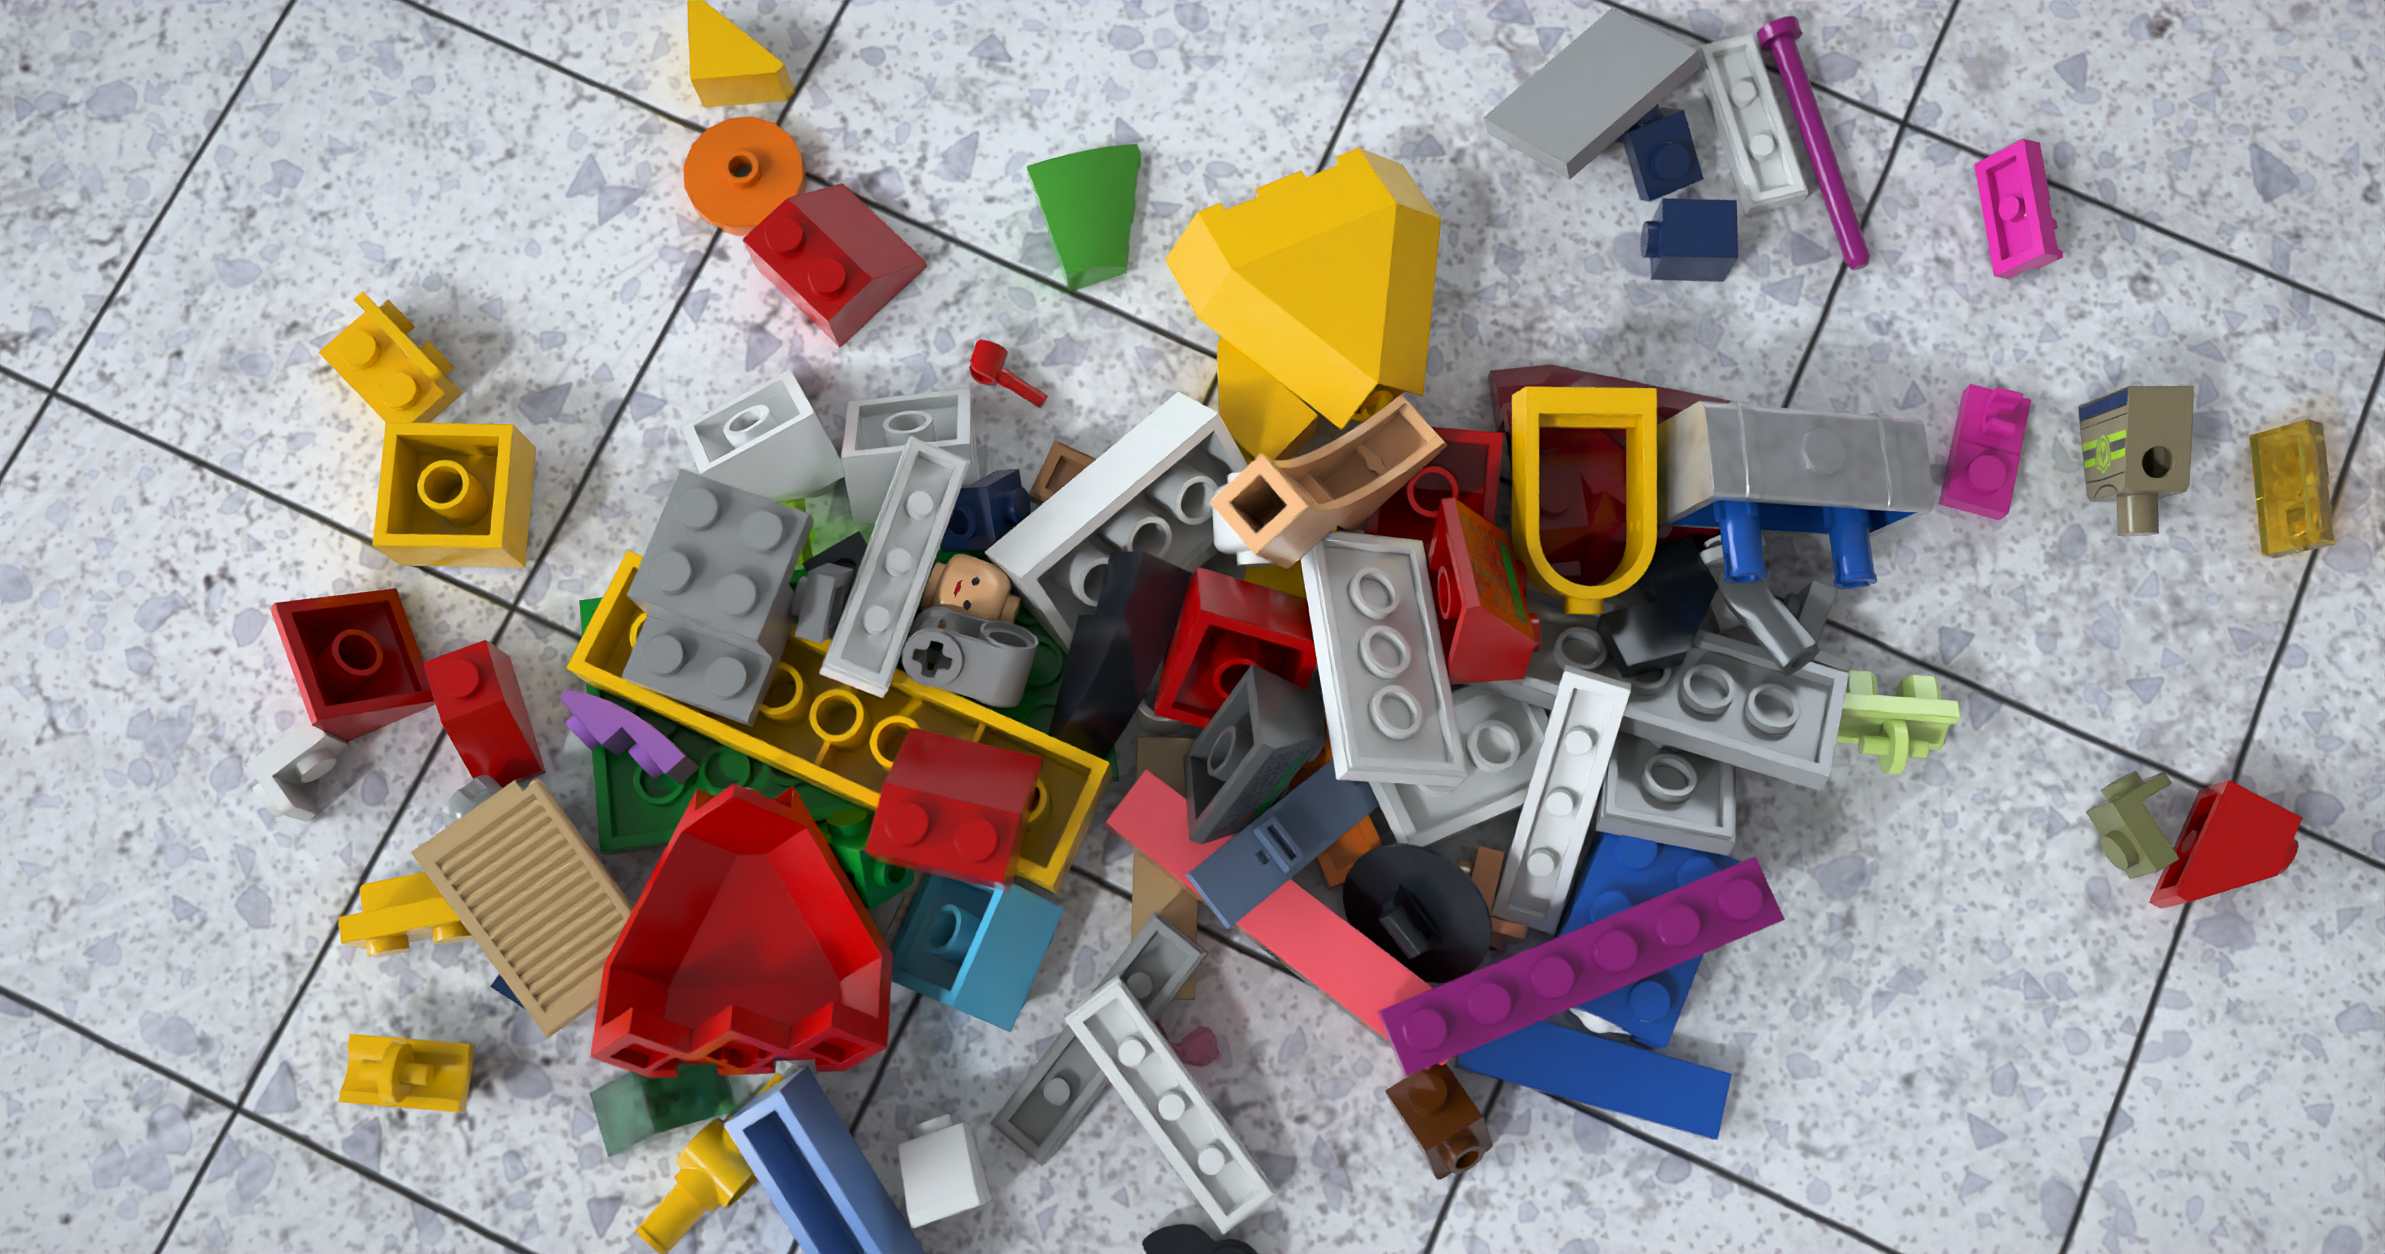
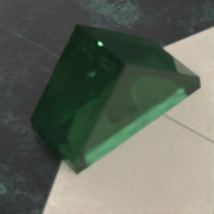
M716 1063L680 1064L678 1077L649 1078L630 1071L590 1092L608 1157L621 1154L738 1111L728 1075L719 1076Z

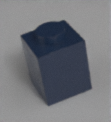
M1662 198L1652 220L1644 221L1641 232V255L1643 258L1651 259V280L1724 282L1738 259L1737 200Z

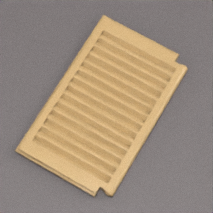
M537 778L531 781L529 787L525 790L514 780L411 852L547 1039L598 1003L604 963L634 906L541 779Z

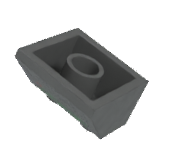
M1254 664L1250 666L1183 757L1190 840L1199 844H1205L1239 833L1286 796L1291 779L1305 761L1311 762L1319 755L1326 740L1327 730L1324 726L1319 695Z

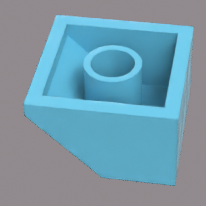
M925 872L890 949L893 954L892 982L1011 1032L1019 1012L1027 1001L1029 989L1045 952L1052 943L1055 929L1064 908L1012 883L1011 891L1007 892Z

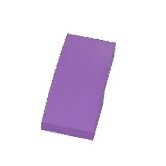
M568 689L559 697L574 714L565 722L566 725L590 750L593 751L601 744L619 757L636 742L628 752L653 779L656 780L664 772L680 785L700 768L682 749L632 712L610 701Z

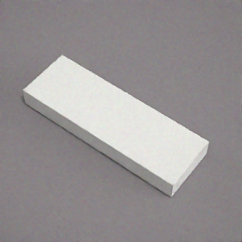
M1754 33L1697 46L1696 49L1699 51L1701 67L1697 70L1745 215L1748 216L1804 202L1809 192Z

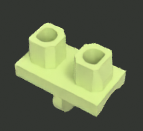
M1849 670L1836 742L1858 744L1860 754L1878 755L1880 769L1883 774L1900 775L1904 771L1908 757L1926 759L1929 750H1940L1942 748L1949 726L1957 724L1960 719L1958 701L1943 700L1935 676L1911 675L1902 678L1896 688V696L1878 695L1877 677L1871 671Z

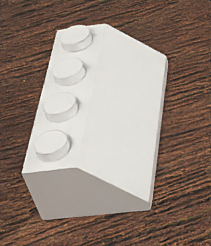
M1177 392L986 550L985 553L994 565L1000 567L1008 575L1012 582V593L1022 597L1021 604L1068 655L1078 615H1095L1110 553L1144 551L1193 573L1196 567L1203 565L1219 551L1214 543L1213 506L1209 503L1212 500L1214 491L1228 484L1227 475L1242 472L1248 465L1219 413Z

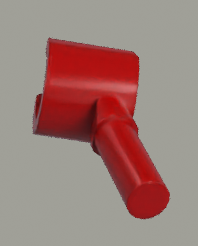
M978 340L969 366L972 378L984 385L996 386L999 384L1036 407L1041 408L1048 395L1017 377L1013 372L1003 369L1008 351L994 342Z

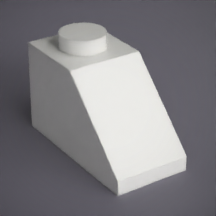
M950 1114L943 1115L912 1126L911 1130L914 1139L897 1145L907 1212L912 1229L993 1201L970 1123H960L953 1126Z

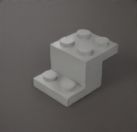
M681 469L627 594L647 614V617L621 677L628 683L753 727L798 617L792 614V601L795 592L789 585V581L814 523L811 515L793 507Z

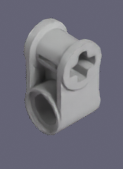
M934 606L924 609L915 617L910 628V637L903 649L902 663L906 673L915 682L924 686L972 697L978 702L989 706L1012 708L1018 706L1022 700L1039 642L1032 632L1013 623L991 621L955 611L949 607ZM940 622L946 624L945 629L938 628ZM930 641H938L944 644L942 651H935L929 648ZM928 662L935 664L933 670L927 669Z

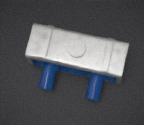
M1699 401L1657 426V525L1720 529L1725 568L1724 582L1729 584L1753 583L1761 581V578L1766 579L1768 577L1761 531L1829 535L1834 570V587L1837 589L1868 587L1870 584L1877 583L1870 537L1931 512L1935 505L1925 426L1920 419L1896 418L1887 413L1876 412L1869 415L1753 406L1752 403L1744 401H1731L1728 404Z

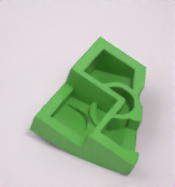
M1138 144L1089 149L1026 166L1028 178L1046 223L1049 239L1069 293L1126 274L1130 249L1129 236L1135 212L1138 169L1141 166V152Z

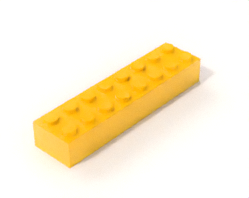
M627 550L566 667L569 671L593 687L876 813L885 778L910 727L1042 757L1043 764L1014 876L1052 893L1059 894L1113 776L1110 762L954 693L917 683L906 672L895 668L889 688L883 698L821 675L819 672L831 639L818 643L795 637L797 624H794L753 727L628 683L621 676L647 614L627 596L643 559V556Z

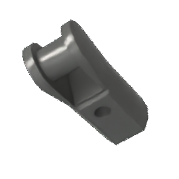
M1725 569L1720 573L1718 586L1727 608L1748 629L1750 635L1785 676L1791 675L1803 668L1820 652L1817 642L1779 599H1775L1773 592L1763 580L1746 584H1729L1724 582Z

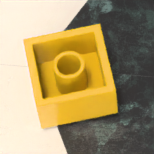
M386 422L372 546L400 566L525 568L536 447L514 424Z

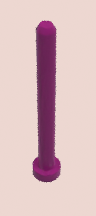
M1782 17L1760 28L1757 32V38L1763 51L1773 52L1845 263L1852 270H1859L1868 266L1870 254L1795 42L1801 37L1802 30L1797 17Z

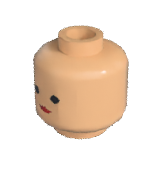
M956 554L949 559L947 564L940 562L935 564L923 595L921 610L923 611L934 606L949 607L955 611L987 620L1014 624L1022 597L1011 594L1012 582L1008 575L997 565L966 554ZM940 622L938 628L945 629L946 624Z

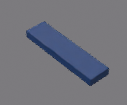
M1539 1021L1459 1054L1454 1068L1711 1140H1718L1732 1076L1731 1073L1544 1021Z

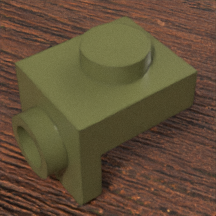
M2133 771L2101 789L2107 800L2086 812L2102 836L2100 843L2106 857L2115 867L2125 871L2129 879L2158 872L2179 860L2168 840L2142 803L2146 798L2172 784L2165 772L2142 780L2138 772Z

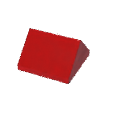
M396 588L275 602L270 607L312 726L349 742L435 704L423 665L424 661Z

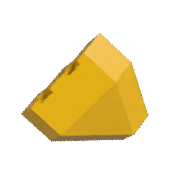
M1356 148L1336 156V166L1306 177L1301 170L1255 189L1256 198L1225 210L1222 203H1218L1198 211L1165 259L1196 316L1341 430L1350 419L1365 422L1403 394L1404 391L1422 397L1424 395L1441 218L1403 164L1361 148Z

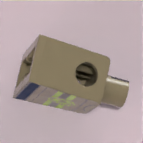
M2128 386L2078 406L2086 494L2089 501L2117 502L2118 536H2149L2159 534L2158 499L2187 491L2190 485L2194 386Z

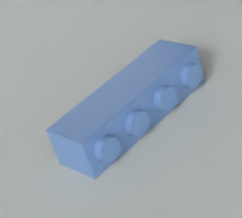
M808 1066L754 1097L724 1124L805 1254H926Z

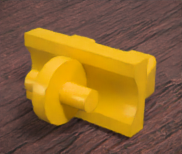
M350 1034L348 1041V1068L340 1089L338 1102L465 1113L476 1044Z

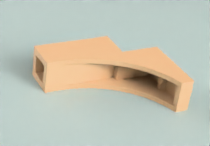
M1401 394L1365 422L1315 451L1288 460H1272L1261 454L1209 503L1255 555L1289 569L1337 525L1348 532L1355 530L1448 445Z

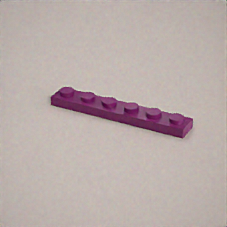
M1753 857L1394 1004L1377 1013L1405 1077L1785 919L1757 858Z

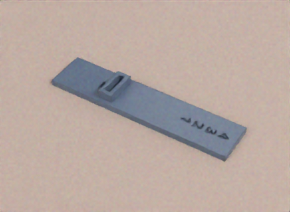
M1332 759L1185 876L1228 930L1379 806L1378 800L1367 781L1337 780Z

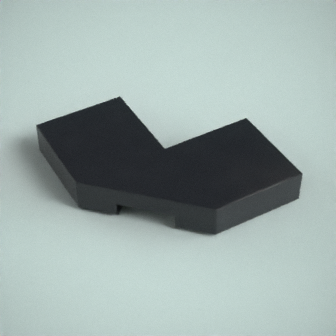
M1692 538L1656 545L1653 558L1647 570L1638 580L1649 603L1600 615L1596 628L1623 679L1682 665L1719 587L1709 568L1701 558L1700 552Z

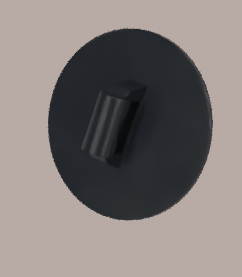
M1394 843L1378 846L1367 851L1350 868L1343 887V905L1348 923L1426 983L1451 982L1472 973L1482 963L1488 953L1492 940L1490 912L1476 884L1455 863L1424 847Z

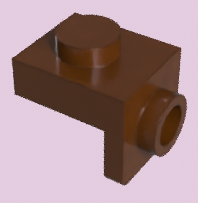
M1437 1063L1429 1069L1413 1073L1385 1090L1390 1104L1423 1152L1429 1169L1437 1180H1441L1451 1173L1459 1174L1473 1168L1482 1159L1484 1153L1493 1147L1482 1114L1446 1063L1443 1066Z

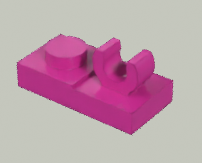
M2022 139L1975 163L1974 167L1994 277L2010 279L2032 268L2039 269L2062 259L2063 251L2057 248L2054 230L2058 228V225L2051 215L2049 205L2050 194L2040 142Z
M1970 384L1963 390L1939 505L1999 521L2009 514L2031 400L2023 398V393L2000 387L1992 390Z

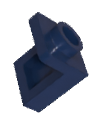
M1658 103L1614 141L1624 145L1639 199L1642 201L1651 202L1704 179L1685 111L1682 109L1660 108Z
M1019 469L996 470L970 485H962L940 544L942 551L988 550L1031 514L1030 498L1026 489L1022 487Z

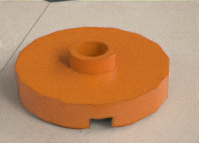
M753 116L728 118L707 128L691 145L683 165L684 188L697 214L708 224L710 222L713 226L721 228L723 232L735 236H746L783 201L789 197L804 194L806 189L805 163L793 138L775 123ZM742 166L752 167V171L747 176L742 178L734 177V173L738 168Z

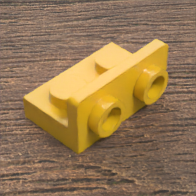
M362 291L353 300L365 312L318 353L385 422L430 423L463 394L446 377L455 367L429 340L420 348L410 340L407 334L415 326L389 299L378 307Z

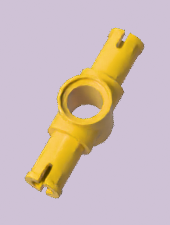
M777 1072L757 1095L785 1078ZM732 1114L725 1121H722L719 1117L713 1119L689 1142L676 1161V1164L681 1168L674 1176L678 1183L635 1230L659 1254H668L707 1210L714 1213L720 1205L724 1209L730 1208L756 1182L757 1177L724 1126L733 1117Z

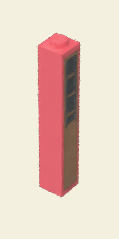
M1146 769L1107 819L1104 828L1211 909L1185 875L1234 836L1230 835L1205 844H1199L1190 840L1186 799ZM1291 879L1233 925L1239 932L1389 1047H1391V1044L1377 1012L1433 989ZM1449 1059L1438 1064L1443 1066Z

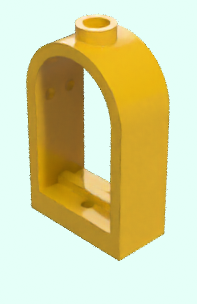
M1525 387L1512 395V546L1515 558L1525 564L1527 579L1543 593L1553 598L1564 600V614H1604V598L1617 595L1635 584L1647 570L1655 552L1657 542V388ZM1539 428L1626 429L1625 552L1616 570L1607 579L1594 586L1578 585L1566 580L1550 566L1543 554L1539 538Z

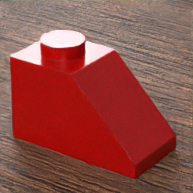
M483 640L423 662L440 721L473 779L481 775H487L504 788L514 780L520 783L546 773L509 655L487 640Z
M2230 780L2199 790L2173 847L2179 860L2163 869L2149 903L2162 909L2278 876V874L2283 873L2290 866L2297 854L2299 844L2294 837L2303 818Z

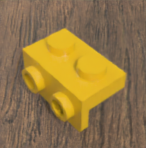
M425 872L363 884L360 887L362 912L338 917L341 944L367 949V957L401 954L410 950V942L433 938L434 944L456 943L473 939L472 935Z

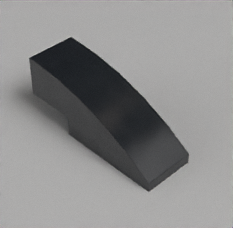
M1144 551L1110 553L1095 615H1078L1048 733L1049 736L1098 758L1105 759L1137 710L1164 657L1182 609L1192 572Z

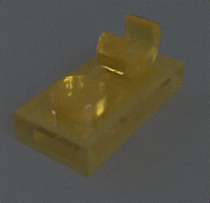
M2306 419L2249 435L2261 555L2270 558H2280L2335 545L2336 537L2333 534L2331 516L2333 511L2329 498L2328 484H2330L2323 423Z

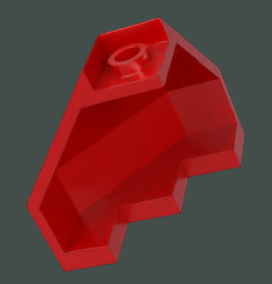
M735 783L717 796L700 789L696 790L604 963L590 1058L649 1078L678 1077L680 1064L716 1063L719 1076L775 1074L777 1061L815 1060L816 1072L846 1071L888 1048L893 954L794 786L773 800L764 797L762 793L755 789L742 787Z

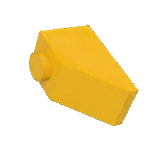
M1221 337L1217 341L1218 413L1247 465L1249 466L1261 454L1272 460L1292 459L1315 435L1318 415L1285 385Z

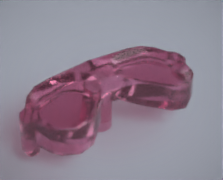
M1157 1020L1155 1022L1157 1028L1185 1065L1204 1068L1210 1066L1214 1061L1222 1059V1053L1218 1050L1217 1036L1209 1027H1198L1187 1034L1179 1043L1173 1044L1170 1042L1167 1032L1160 1021Z

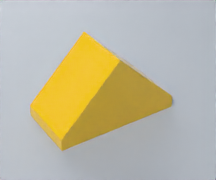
M704 0L687 1L690 80L704 108L788 101L794 95L795 90L784 63Z

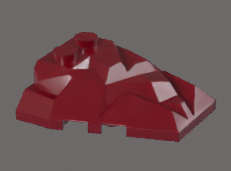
M1552 364L1491 370L1488 374L1496 432L1506 433L1511 474L1512 395L1525 387L1657 388V426L1699 401L1727 404L1731 402L1730 400ZM1539 428L1540 544L1550 566L1560 576L1578 585L1594 586L1607 579L1616 570L1625 552L1626 429ZM1657 525L1656 545L1692 538L1698 551L1701 553L1705 550L1703 543L1721 535L1720 529Z

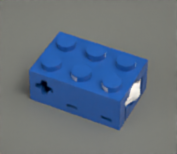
M1596 831L1552 940L1739 864L1740 861L1727 855ZM1704 954L1564 1012L1580 1018L1583 1024L1593 1032H1611L1622 1038L1631 1035L1629 1041L1649 1050L1666 1048Z

